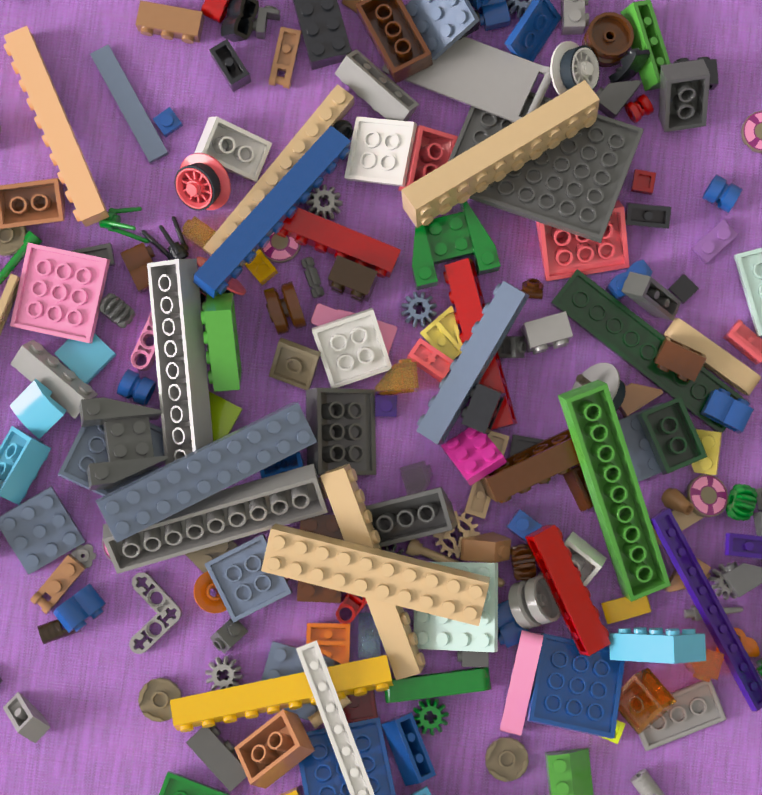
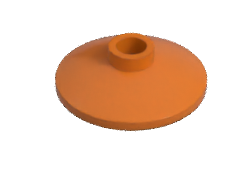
M208 571L200 575L193 589L194 598L198 606L208 613L216 614L226 611L227 609ZM211 589L216 591L215 597L210 595Z

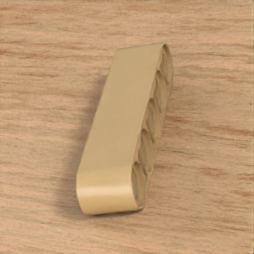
M675 318L663 334L664 337L667 336L705 354L706 361L703 366L746 396L751 394L761 380L759 374L679 318Z

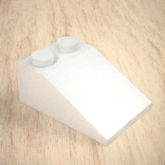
M215 116L208 118L195 153L208 154L217 159L226 171L257 182L272 143Z
M572 532L564 541V544L571 551V559L574 566L581 573L583 585L587 586L602 568L607 558L576 533Z

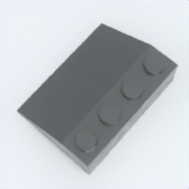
M313 388L306 390V420L317 441L307 447V465L314 464L318 476H321L328 470L349 463L357 475H376L375 389Z

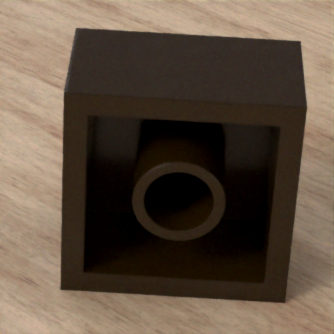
M337 255L328 276V284L335 293L343 295L345 292L350 294L351 299L362 303L363 300L368 302L378 279V271Z

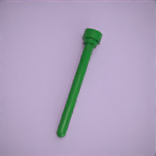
M30 230L24 236V244L0 271V285L24 258L28 243L40 245L43 242Z

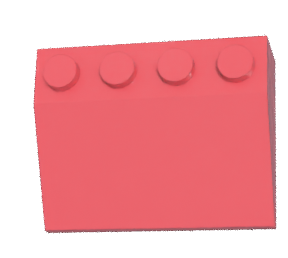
M619 200L616 202L601 243L536 221L546 281L570 278L577 269L583 274L588 275L630 267L624 206Z

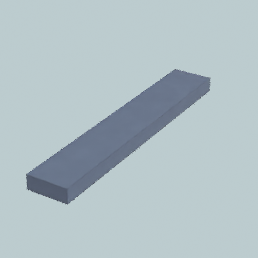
M109 44L91 53L93 61L149 163L151 164L168 155L164 144Z

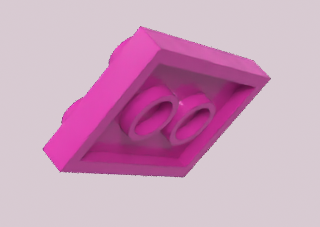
M470 427L441 445L444 452L470 486L507 463L503 454L486 434Z

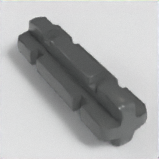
M306 257L301 260L303 269H306L304 273L309 288L312 287V290H310L312 297H322L324 290L323 287H320L321 281L317 269L313 267L315 265L312 257Z

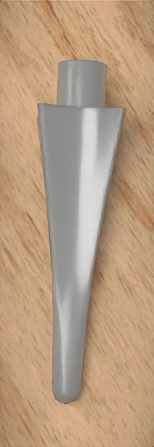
M691 605V609L684 610L685 618H692V621L703 620L696 606ZM723 607L726 614L743 611L742 607Z

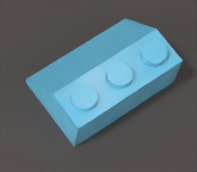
M14 426L10 428L0 446V497L19 505L22 499L25 498L32 481L37 477L43 462L48 458L51 448Z

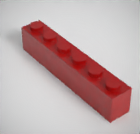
M296 207L297 211L292 218L289 219L287 217L284 220L282 229L277 233L278 236L284 238L287 236L294 238V241L300 245L306 246L308 244L313 246L320 253L326 254L328 252L334 255L335 259L339 255L378 271V277L385 278V276L390 278L401 249Z
M545 525L525 536L579 653L590 656L611 644L608 638L609 632L599 619L600 613L590 600L591 594L581 581L579 569L573 564L571 551L562 540L561 530L556 525Z

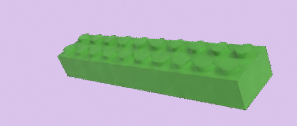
M596 380L558 395L622 595L632 602L671 586L607 383Z

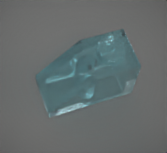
M359 613L358 658L380 656V636L372 614Z

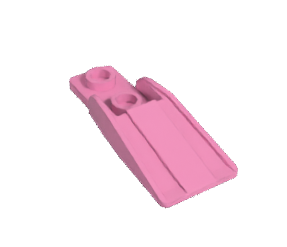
M319 303L315 306L310 322L320 326L355 313L340 309L335 310ZM377 320L387 353L389 354L397 327Z

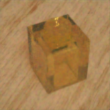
M195 216L192 220L188 219L182 227V230H184L182 232L183 236L205 252L203 247L215 234V230Z

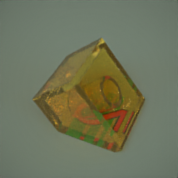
M412 359L399 360V363L394 364L375 386V396L418 392L417 363L412 362Z

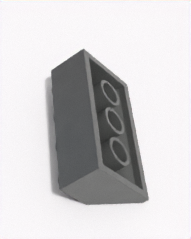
M442 487L366 505V509L370 510L373 522L371 523L373 528L379 533L380 547L450 531L458 524L452 503Z

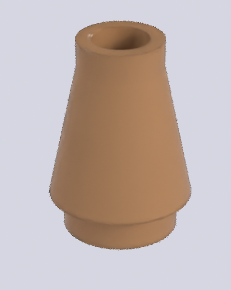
M668 488L662 495L661 500L665 507L685 515L692 513L694 505L678 489Z

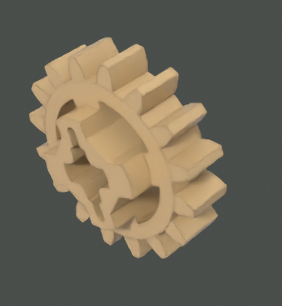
M454 511L458 523V532H462V537L458 538L457 545L455 538L450 535L454 532L455 528L450 531L433 534V537L438 538L439 541L435 543V546H442L440 549L441 553L447 550L448 557L455 553L456 558H459L461 539L480 535V532H475L474 530L478 524H471L473 517L466 519L465 512L458 516L457 511ZM460 521L466 523L470 530H464L460 526ZM443 539H448L449 541H451L453 543V549L449 548L444 543Z

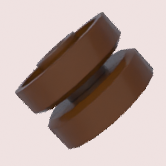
M604 12L597 15L591 21L584 34L582 45L588 46L594 51L600 67H612L619 64L620 60L625 57L634 39L633 28L624 16L615 12Z
M292 281L281 285L284 297L280 299L277 289L274 287L263 290L267 301L266 307L278 335L289 332L290 328L287 321L289 317L296 329L307 326Z

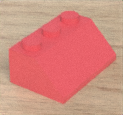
M422 125L417 126L405 187L447 163L458 136ZM399 186L398 191H401L405 187Z

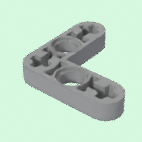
M145 572L137 573L132 578V586L157 614L131 638L129 643L130 649L136 654H142L150 649L182 616V610L177 603ZM138 577H146L145 583L148 587H151L152 584L155 586L154 589L148 592L147 596L144 594L147 589L144 586L138 587L137 585L139 583ZM156 591L163 595V600L160 604H154L151 600V595ZM175 608L177 611L175 613L176 618H169L166 621L169 626L166 627L165 623L158 617L161 615L162 619L168 615L167 609L173 610ZM154 622L159 623L162 627L161 633L158 635H154L150 631V626ZM145 630L146 634H147L150 638H152L153 641L150 642V639H147V640L143 643V646H144L145 648L142 649V648L140 647V648L137 649V648L135 647V645L137 644V642H136L135 640H136V639H138V640L143 639L146 635L143 634L142 632Z

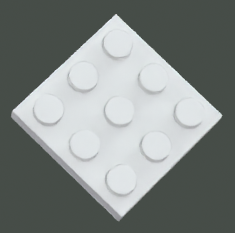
M356 117L344 178L350 181L405 187L417 124L408 121Z
M373 308L311 328L318 350L321 352L320 356L331 388H338L383 373L392 367Z

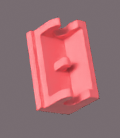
M737 320L723 338L757 365L762 362V339L757 337L741 320Z
M419 338L407 356L408 361L439 382L447 376L450 371V365L454 361L421 338Z

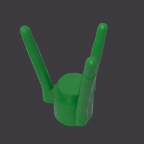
M141 207L110 208L108 212L109 217L99 221L101 228H106L108 231L117 232L147 244L150 243L146 238L119 229L120 227L136 230L135 226L120 223L121 218L117 214L141 211Z

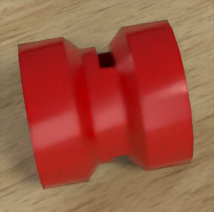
M645 94L640 95L636 101L629 102L624 106L628 117L634 123L640 121L642 116L650 115L654 112L653 105Z

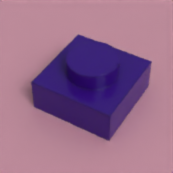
M376 395L375 417H397V395Z

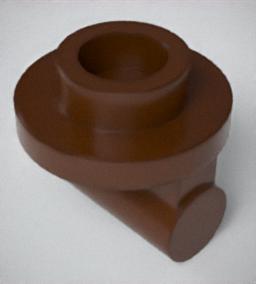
M529 278L522 283L521 290L530 295V299H542L544 285L538 279Z

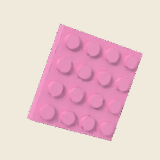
M28 243L10 326L92 344L110 260Z

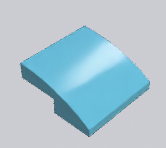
M95 333L92 344L68 339L54 353L86 384L117 355Z
M35 379L10 406L26 428L40 439L67 410L50 397L52 394L51 390Z

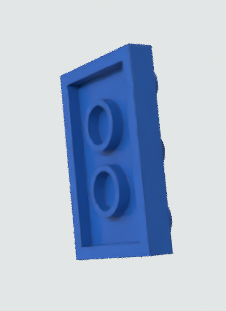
M532 0L504 44L513 55L533 62L562 17L550 0Z

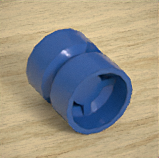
M716 174L702 198L711 204L718 203V208L728 213L743 189L733 183L728 185L726 179Z
M128 369L119 383L117 394L127 399L133 397L134 402L146 406L154 393L157 382L147 377L141 379L138 373Z

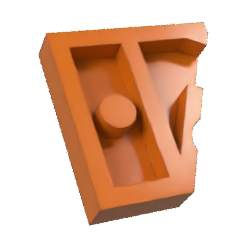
M307 623L306 644L317 640L323 655L340 664L350 663V624Z

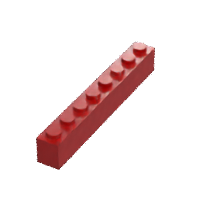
M470 258L444 265L446 271L443 272L444 279L447 284L449 283L451 289L449 292L450 301L456 307L457 312H454L457 324L461 326L460 339L462 344L466 340L469 341L473 334L471 332L472 327L477 321L480 322L484 315L482 311L485 307L474 260ZM497 351L479 382L506 393L491 430L517 424Z

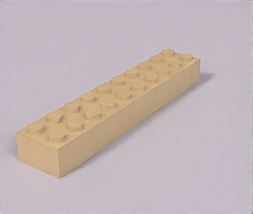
M585 80L403 188L401 190L403 209L416 228L421 225H428L436 216L448 213L453 206L466 202L474 193L483 192L489 184L494 181H501L505 178L506 174L513 170L521 169L526 162L539 158L547 149L556 148L562 140L570 139L582 128L592 126L597 120L599 97Z
M276 523L270 529L261 569L262 572L479 626L490 583V577Z

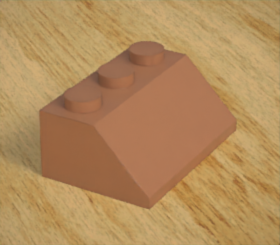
M59 178L0 185V229L64 221L65 195Z

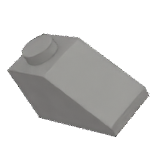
M19 692L3 707L16 731L34 743L50 728L45 717Z

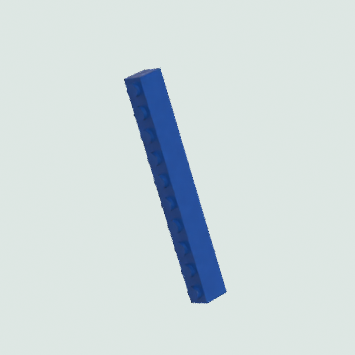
M330 126L194 274L193 283L213 299L218 293L222 295L229 286L228 282L232 278L236 279L241 274L245 263L250 264L257 255L255 252L260 247L263 249L269 243V237L273 233L277 234L282 229L283 222L287 217L290 219L297 211L296 207L300 203L304 204L309 199L313 188L318 189L324 181L323 177L327 173L329 175L332 174L337 167L336 163L348 156L351 140L333 126Z

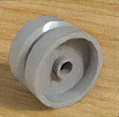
M543 575L515 583L510 587L508 595L510 610L514 619L522 628L527 630L535 628L542 624L557 621L560 617L561 612Z

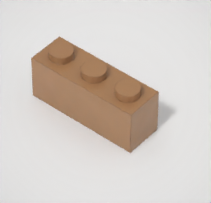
M140 0L135 25L138 31L146 36L156 34L161 35L162 38L167 40L178 38L185 43L193 44L201 40L205 18L202 11Z

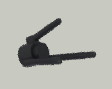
M172 216V221L180 243H174L162 225L159 226V229L170 244L168 247L169 252L145 230L141 231L168 260L185 259L189 256L187 252L189 247L185 243L175 216Z

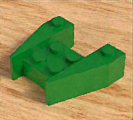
M467 201L460 204L462 212L434 218L426 226L421 225L418 228L415 226L412 274L416 290L437 286L438 279L434 267L435 264L468 256L474 257L478 276L499 271L501 265L496 246Z

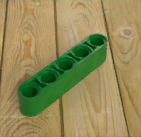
M489 667L416 675L399 680L393 678V686H389V689L385 690L384 694L386 703L490 690L492 688Z

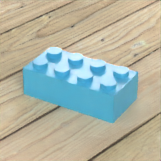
M634 627L633 632H631V628H618V633H609V640L611 642L609 644L610 660L669 664L706 661L705 634L696 633V629H682V633H680L679 628H666L665 632H663V628H649V631H647V627Z

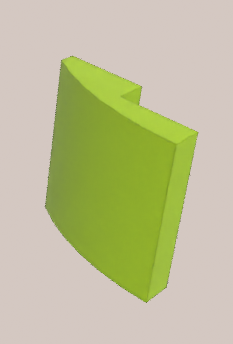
M209 391L214 442L230 434L243 409Z

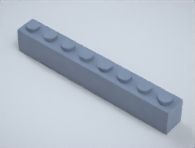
M503 281L502 284L499 283L493 292L494 298L491 303L488 302L483 308V317L480 322L477 321L472 327V336L469 341L466 340L461 346L460 351L462 353L458 359H454L449 368L451 372L447 378L444 377L438 387L440 390L437 396L434 395L428 403L430 408L426 415L423 414L417 422L419 427L416 431L436 444H443L470 399L469 395L472 388L480 382L530 296L508 282Z

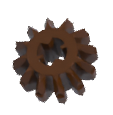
M518 544L511 547L510 557L514 578L517 581H525L535 577L536 563L529 545Z

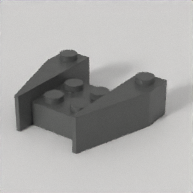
M104 397L81 399L79 405L81 426L104 425L108 462L90 463L88 465L89 491L116 487L166 463L168 456L154 457L149 420H159L162 414L161 410Z

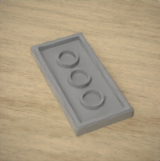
M711 678L704 679L629 709L645 751L727 720Z

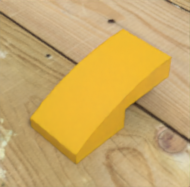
M258 249L255 252L257 255L250 264L246 262L245 266L263 286L278 271L265 257L263 252Z
M624 596L601 603L607 624L652 612L648 596L632 602Z

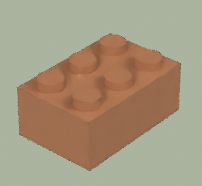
M284 709L234 747L250 785L264 789L315 751L298 714Z

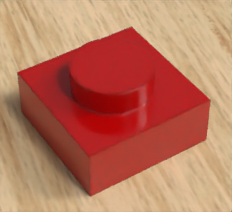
M635 169L631 192L652 195L656 173Z

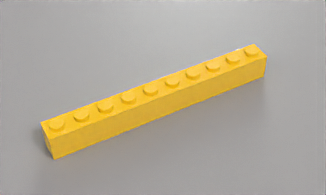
M387 655L327 667L339 700L345 699L346 695L362 696L370 690L376 689L377 692L388 690L389 686H393ZM305 672L170 700L173 726L177 731L180 730V732H190L194 730L193 727L198 726L203 728L213 727L215 723L222 721L224 723H233L237 721V718L241 717L252 719L265 712L276 714L281 711L280 709L284 708L295 710L308 703L317 705Z

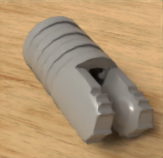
M646 769L639 771L630 779V782L640 795H665Z

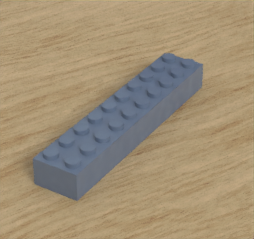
M292 402L95 501L115 541L118 543L317 441L299 403Z

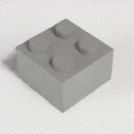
M566 311L525 322L520 328L527 345V353L533 352L534 355L546 352V349L551 346L554 349L565 347L573 337Z

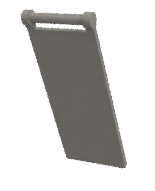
M467 37L457 40L439 58L432 60V66L404 79V81L512 122L522 118L520 114L539 73L544 74V78L527 114L539 108L552 80L550 67L542 66ZM384 64L382 71L390 75L387 67Z

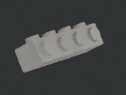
M561 0V35L583 34L585 26L589 25V13H585V6H588V0Z
M357 49L345 56L335 72V75L344 84L354 90L357 96L364 99L371 105L374 111L380 113L387 120L408 121L419 106L412 97Z
M34 340L22 345L11 362V365L31 382L37 379L51 390L52 394L50 397L65 408L66 412L74 419L80 416L79 405L81 399L96 398L98 395L92 390L90 385L79 379L73 371L66 368L60 363L58 358L52 356L40 343Z

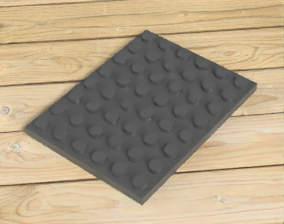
M530 92L520 117L527 115L536 95L535 93ZM544 96L540 106L552 99ZM471 106L448 161L514 122ZM597 114V120L592 126L582 128L574 137L562 140L556 148L547 149L539 158L529 160L521 169L509 172L504 179L499 182L494 181L483 192H476L469 199L601 243L644 129Z

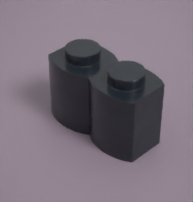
M230 0L227 7V17L221 26V36L231 42L247 40L253 29L252 20L258 13L259 1Z

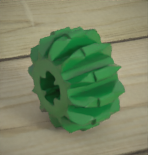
M735 484L733 486V489L730 490L726 507L728 517L738 521H748L757 503L756 498L758 494L755 488L746 484Z
M426 698L427 705H424L419 700L418 704L421 709L413 708V711L419 715H414L413 717L415 721L420 720L416 723L418 728L423 725L422 734H425L429 728L430 734L434 735L433 728L435 727L439 732H442V727L439 724H448L442 717H448L449 713L441 712L445 709L446 705L441 704L437 707L439 703L437 698L433 704H431L430 698ZM432 711L436 718L433 717L434 721L429 722L428 718H424V715H428L427 712Z

